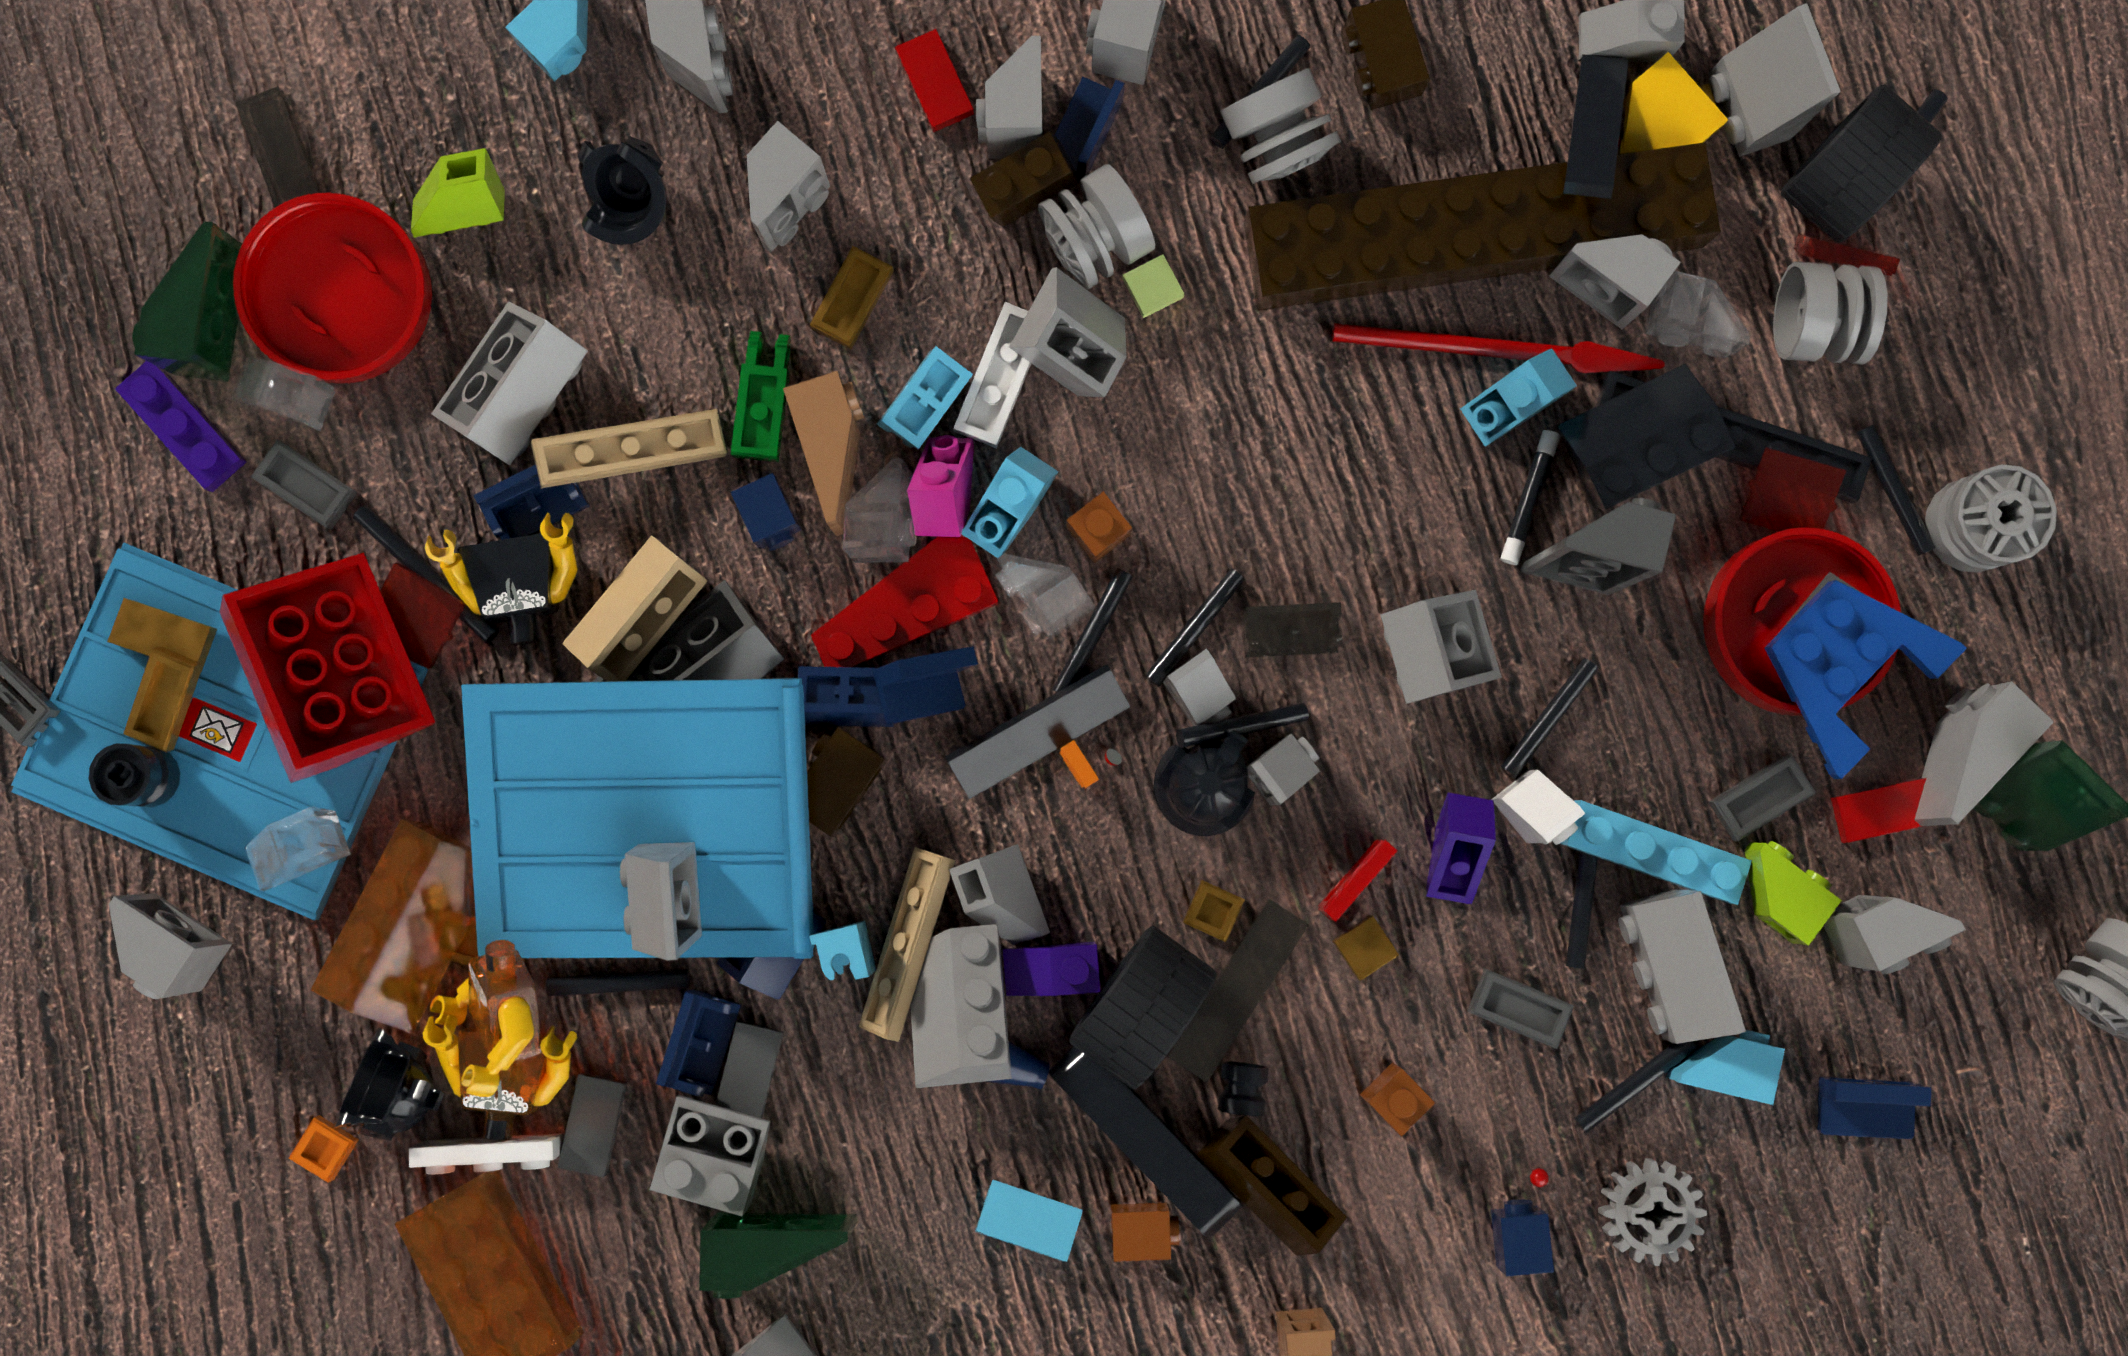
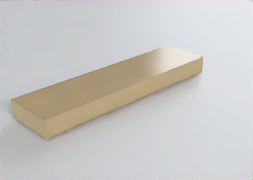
M717 409L537 438L531 441L541 488L721 458L727 454Z
M914 848L859 1027L884 1039L899 1042L951 876L949 869L953 868L955 860L924 849Z

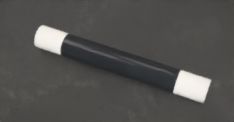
M1543 430L1500 558L1502 562L1518 565L1560 439V435L1556 432Z

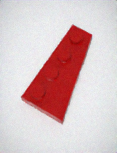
M962 534L961 537L937 536L813 632L811 637L824 667L856 668L998 605L999 602L972 541Z

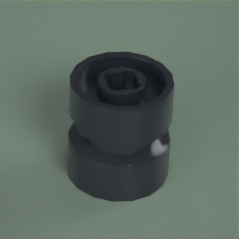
M116 743L103 748L95 755L89 768L88 779L95 795L110 805L155 807L164 804L174 796L179 786L180 771L177 761L168 752H163L154 747Z

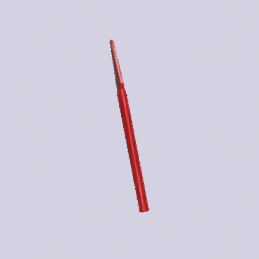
M1334 323L1332 330V342L1525 361L1552 348L1562 364L1570 365L1575 371L1580 373L1662 369L1665 366L1663 360L1590 341H1581L1572 347Z

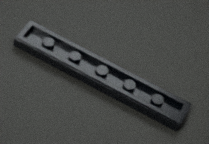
M1609 371L1605 375L1596 406L1645 382ZM1718 407L1736 447L1715 458L1850 503L1859 501L1872 457Z

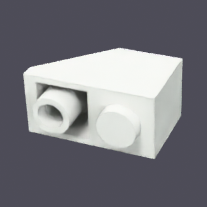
M1539 770L1526 771L1491 799L1494 800L1495 805L1526 843H1543L1546 845L1553 841L1555 845H1558L1578 830L1579 827L1575 822L1585 814L1577 803Z

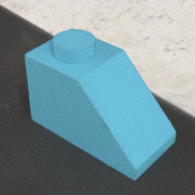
M533 0L505 27L516 44L554 82L562 74L567 75L574 71L580 64L582 55L587 51L588 0Z
M1751 1030L1740 1033L1739 1037L1732 1035L1717 1037L1669 1070L1666 1078L1682 1084L1773 1105L1785 1049L1770 1045V1035Z

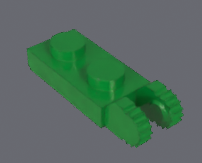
M751 331L748 339L745 364L741 365L731 455L734 458L779 462L786 407V396L783 388L788 387L790 372L788 366L791 337L790 335L779 334L775 343L774 367L760 366L761 353L764 346L762 332Z

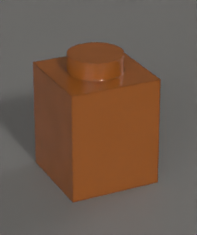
M1104 491L1066 520V529L1094 564L1130 537L1132 531L1131 525Z
M1393 1062L1360 1094L1376 1113L1401 1137L1435 1104L1421 1087L1401 1067Z
M1167 1202L1111 1204L1112 1253L1114 1262L1171 1260V1245H1179L1180 1243L1178 1216H1170Z

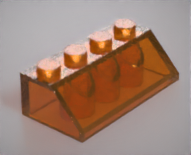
M401 819L317 976L311 991L351 1013L407 1032H414L451 963V956L457 951L469 928L470 921L475 917L471 847L424 822Z

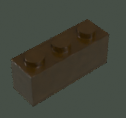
M1247 1115L1225 1120L1197 1154L1296 1256L1319 1254L1348 1218Z

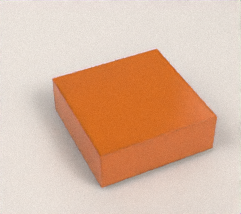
M1074 740L1060 748V756L1081 789H1086L1099 780Z
M318 1115L310 1122L289 1159L329 1183L336 1178L359 1139L341 1128H333L334 1124Z

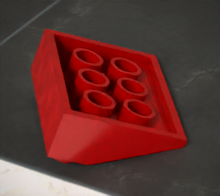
M364 553L230 592L222 596L220 615L290 783L339 767L435 724V719Z

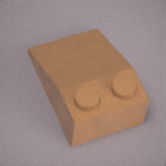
M838 371L785 387L783 390L826 523L837 537L845 534L861 435L857 420L865 417L852 382L843 384Z

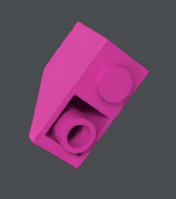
M951 435L928 437L907 489L915 536L961 537L971 505L974 455L973 438H956Z

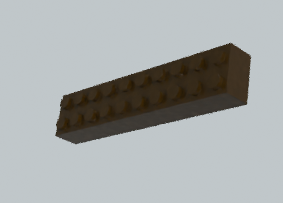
M1706 143L1617 155L1611 199L1563 194L1567 162L1249 206L1244 220V230L1257 311L1554 269L1577 243L1643 234L1648 239L1654 238L1663 242L1672 252L1704 248L1721 232Z

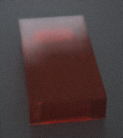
M1798 233L1793 248L1796 250L1795 252L1806 257L1836 264L1853 265L1857 268L1861 266H1874L1880 268L1882 273L1888 276L1895 275L1900 262V258L1887 253L1844 243H1835L1831 240Z

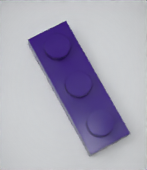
M149 358L115 388L205 490L214 492L246 463V460L158 362Z

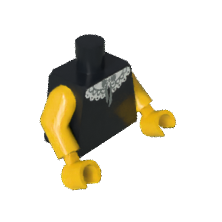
M547 513L540 524V534L460 547L461 554L454 553L457 541L456 535L453 531L444 530L443 537L448 547L438 548L434 545L431 536H428L425 551L430 559L440 562V568L451 588L474 614L482 615L483 619L493 623L508 622L511 645L539 642L536 616L558 612L559 602L566 599L578 572L573 541L567 536L574 522L572 515L569 513H565L562 517V529L556 528L551 524L550 513Z

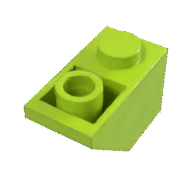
M486 148L441 156L413 199L411 232L414 238L504 221L505 189Z
M1770 841L1768 844L1750 842L1745 848V857L1752 860L1748 876L1754 915L1791 943L1809 946L1842 900L1829 891L1832 884L1823 876L1809 869L1804 872L1791 862L1794 859L1793 854L1783 846L1773 841Z

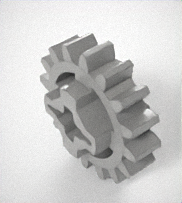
M1645 1158L1643 1169H1640L1637 1164L1631 1161L1627 1162L1628 1175L1623 1177L1613 1172L1611 1177L1617 1184L1614 1190L1610 1188H1602L1601 1193L1610 1199L1609 1205L1598 1207V1212L1611 1219L1610 1222L1602 1227L1603 1232L1609 1236H1617L1613 1246L1621 1252L1629 1249V1257L1638 1263L1642 1261L1645 1254L1648 1261L1654 1266H1660L1662 1254H1665L1668 1259L1675 1263L1679 1261L1677 1252L1679 1247L1682 1246L1691 1252L1695 1249L1692 1242L1688 1239L1691 1233L1695 1235L1704 1234V1230L1696 1225L1695 1221L1696 1218L1707 1216V1210L1694 1203L1703 1196V1193L1695 1187H1688L1692 1180L1689 1174L1681 1171L1675 1175L1676 1166L1670 1162L1664 1161L1660 1169L1657 1161L1651 1158ZM1663 1182L1668 1183L1675 1190L1680 1201L1667 1197V1188L1663 1186ZM1635 1187H1637V1189H1636V1190L1631 1194V1196L1627 1199V1197H1628V1195L1630 1194V1192H1631ZM1655 1203L1663 1209H1659V1212H1653L1650 1220L1642 1214L1653 1210ZM1625 1222L1638 1225V1234L1642 1236V1241L1635 1239L1630 1234Z

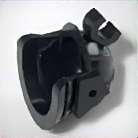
M631 136L628 137L626 143L606 144L595 148L591 142L584 141L578 154V159L584 164L582 177L585 189L594 204L582 221L583 229L593 237L611 244L627 245L644 240L657 229L665 212L664 172L660 169L663 162L651 144Z
M1231 730L1224 742L1217 740L1194 745L1189 749L1180 748L1175 744L1166 750L1155 772L1154 794L1160 811L1173 826L1188 834L1213 836L1231 830L1245 817L1253 804L1255 794L1254 791L1248 788V770L1240 753L1248 739Z
M378 1028L351 1081L333 1128L347 1127L348 1129L360 1126L358 1134L391 1141L394 1133L412 1128L424 1118L428 1110L438 1111L445 1093L434 1089L432 1073L425 1064L427 1055L420 1048L403 1042L397 1044L391 1034L388 1035L383 1029Z

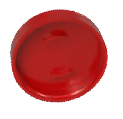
M314 193L296 197L278 205L264 215L248 233L240 248L234 268L233 290L235 304L240 320L252 341L266 356L278 365L313 380L336 384L354 383L368 380L387 372L400 363L413 350L420 340L429 319L432 303V284L429 269L421 249L407 230L395 219L375 205L357 197L338 193Z
M1793 528L1773 533L1748 544L1723 565L1713 580L1707 595L1703 616L1704 636L1715 668L1724 681L1738 695L1751 704L1773 713L1803 716L1796 702H1792L1765 647L1777 636L1829 572L1861 593L1901 612L1898 595L1891 578L1881 563L1867 549L1837 532L1819 528ZM1898 649L1842 708L1862 699L1882 681L1894 662Z

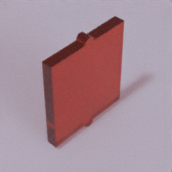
M1766 447L1755 478L1748 481L1750 491L1739 519L1775 531L1793 528L1824 529L1830 512L1837 509V504L1834 502L1846 470Z
M394 563L380 592L408 658L426 667L427 670L432 669L446 641L453 639L451 631L466 604L402 564Z

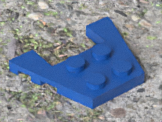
M1837 580L1829 581L1765 647V650L1791 701L1796 702L1807 723L1805 729L1813 743H1817L1827 763L1824 766L1828 774L1833 779H1842L1870 750L1836 715L1843 705L1898 648L1929 679L1939 678L1967 648L1961 642Z

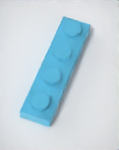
M1574 800L1585 814L1575 822L1579 827L1578 830L1561 842V845L1693 891H1701L1704 895L1729 904H1739L1752 860L1588 802Z

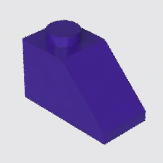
M1447 792L1436 824L1426 885V897L1472 905L1496 841L1494 800Z
M1096 941L1003 948L1006 996H1058L1100 992Z

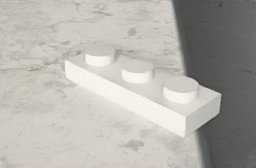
M1007 302L1004 303L953 428L956 433L973 438L996 449L1031 365L1029 361L1009 348L1028 313L1027 310Z
M564 1133L505 1136V1140H491L485 1137L423 1140L409 1148V1168L425 1167L426 1174L435 1175L454 1172L455 1165L473 1164L474 1172H490L502 1169L503 1163L521 1162V1169H542L550 1166V1160L560 1156Z

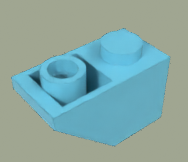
M1551 348L1524 362L1460 408V410L1486 447L1577 387V385Z
M1019 447L1005 458L965 525L962 535L1000 559L1037 509L1059 471L1024 448Z

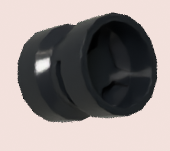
M1222 1062L1221 1077L1228 1083V1086H1224V1091L1219 1094L1217 1109L1221 1112L1236 1115L1264 1116L1266 1101L1262 1097V1090H1259V1087L1268 1082L1269 1067L1245 1062Z

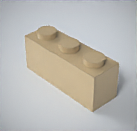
M651 535L562 644L588 669L607 682L626 681L708 580Z

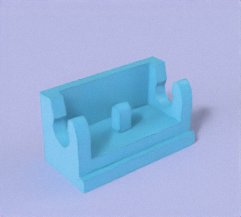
M935 346L927 354L877 425L886 432H892L903 440L902 443L904 445L919 449L973 374Z
M865 921L820 931L809 936L811 945L816 944L822 971L829 980L835 979V971L840 975L843 974L844 966L849 963V968L855 980L869 977L876 972L875 960Z
M992 1180L975 1232L1067 1262L1083 1210Z

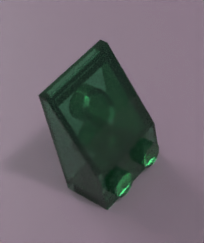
M203 221L143 305L140 321L135 324L132 333V341L135 347L134 355L175 376L222 382L229 381L239 319L234 299L233 277L236 259L242 246L241 242L215 223Z
M2063 740L2034 743L1973 808L1982 816L1991 817L2003 829L2001 831L2002 837L2020 851H2049L2128 817V803Z
M716 1213L700 1230L699 1291H713V1297L721 1299L741 1297L742 1291H749L848 1242L857 1224V1214L744 1213L743 1216L732 1213Z

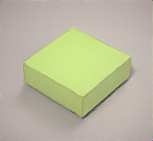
M1164 254L1123 274L1122 279L1143 318L1184 298V292Z

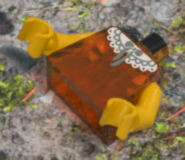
M496 940L489 943L485 948V955L473 957L468 962V978L457 988L458 995L455 998L438 995L430 1004L431 1012L441 1013L435 1020V1024L444 1025L447 1016L454 1015L458 1019L457 1026L461 1025L466 1019L467 1005L469 1004V1013L488 1052L487 1058L489 1063L486 1068L473 1064L469 1065L463 1073L461 1083L463 1086L468 1087L466 1090L467 1094L479 1097L494 1095L499 1085V1072L501 1069L507 1071L514 1061L542 1054L535 984L519 952L515 950V945L508 940Z
M448 1015L444 1028L435 1025L433 1016H430L423 1031V1039L429 1046L435 1048L441 1067L454 1094L461 1098L462 1108L486 1111L483 1138L511 1140L514 1116L530 1115L538 1111L540 1106L549 1104L569 1079L570 1049L577 1039V1034L574 1031H570L565 1041L560 1040V1035L554 1034L556 1027L552 1025L546 1034L534 1033L532 1040L508 1070L504 1071L501 1069L499 1072V1085L494 1095L479 1097L467 1094L466 1090L468 1087L463 1086L461 1083L465 1069L471 1064L486 1068L489 1063L488 1054L502 1038L501 1029L472 1026L460 1030L457 1037L454 1034L458 1024L456 1016Z

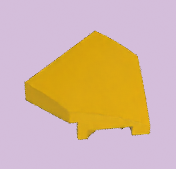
M1667 52L1629 86V93L1624 98L1623 107H1625V121L1620 154L1704 143L1723 127L1728 119L1674 57Z

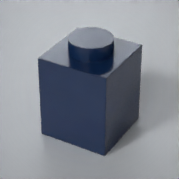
M774 473L730 492L753 543L759 549L767 546L769 551L784 547L794 541L792 534L801 531V527L784 490Z
M1525 1199L1505 1201L1503 1209H1492L1491 1220L1496 1267L1506 1277L1554 1272L1548 1213L1538 1206H1533L1531 1200Z

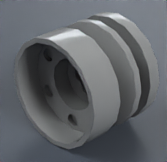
M1310 68L1273 83L1220 111L1232 139L1254 135L1257 144L1240 156L1243 163L1259 155L1264 157L1266 165L1248 173L1252 184L1258 181L1279 180L1321 160L1334 145L1341 142L1337 131L1317 140L1313 131L1332 121L1330 114H1323L1309 119L1307 117L1305 109L1322 97Z
M1108 164L1080 179L1079 186L1084 200L1083 203H1080L1069 190L1063 189L1058 192L1061 209L1052 199H1046L1038 204V211L1045 226V234L1055 255L1063 267L1070 271L1077 282L1087 290L1098 284L1095 268L1103 277L1108 278L1113 275L1114 268L1109 252L1113 251L1124 264L1130 265L1155 250L1156 245L1149 223L1138 201L1119 173Z
M1795 261L1789 265L1781 279L1774 308L1773 336L1778 356L1784 360L1815 362L1825 354L1826 359L1833 363L1847 361L1851 364L1863 365L1869 362L1879 347L1887 316L1888 292L1886 279L1881 269L1874 266H1861L1857 268L1853 265L1843 264L1834 272L1832 266L1826 263Z
M2001 464L1948 483L1937 492L1926 510L1925 527L1936 547L1933 551L1942 562L1958 571L1979 573L2025 560L2037 554L2048 544L2055 530L2057 508L2050 489L2039 476L2020 466Z
M2106 918L2084 945L2092 959L2075 955L2068 963L2070 970H2062L2053 981V984L2060 995L2084 1018L2111 1035L2128 1042V923L2118 919Z

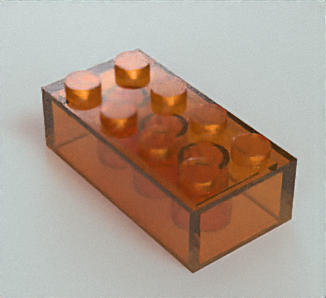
M497 1170L480 1174L395 1223L400 1236L464 1356H556L570 1348L584 1334Z

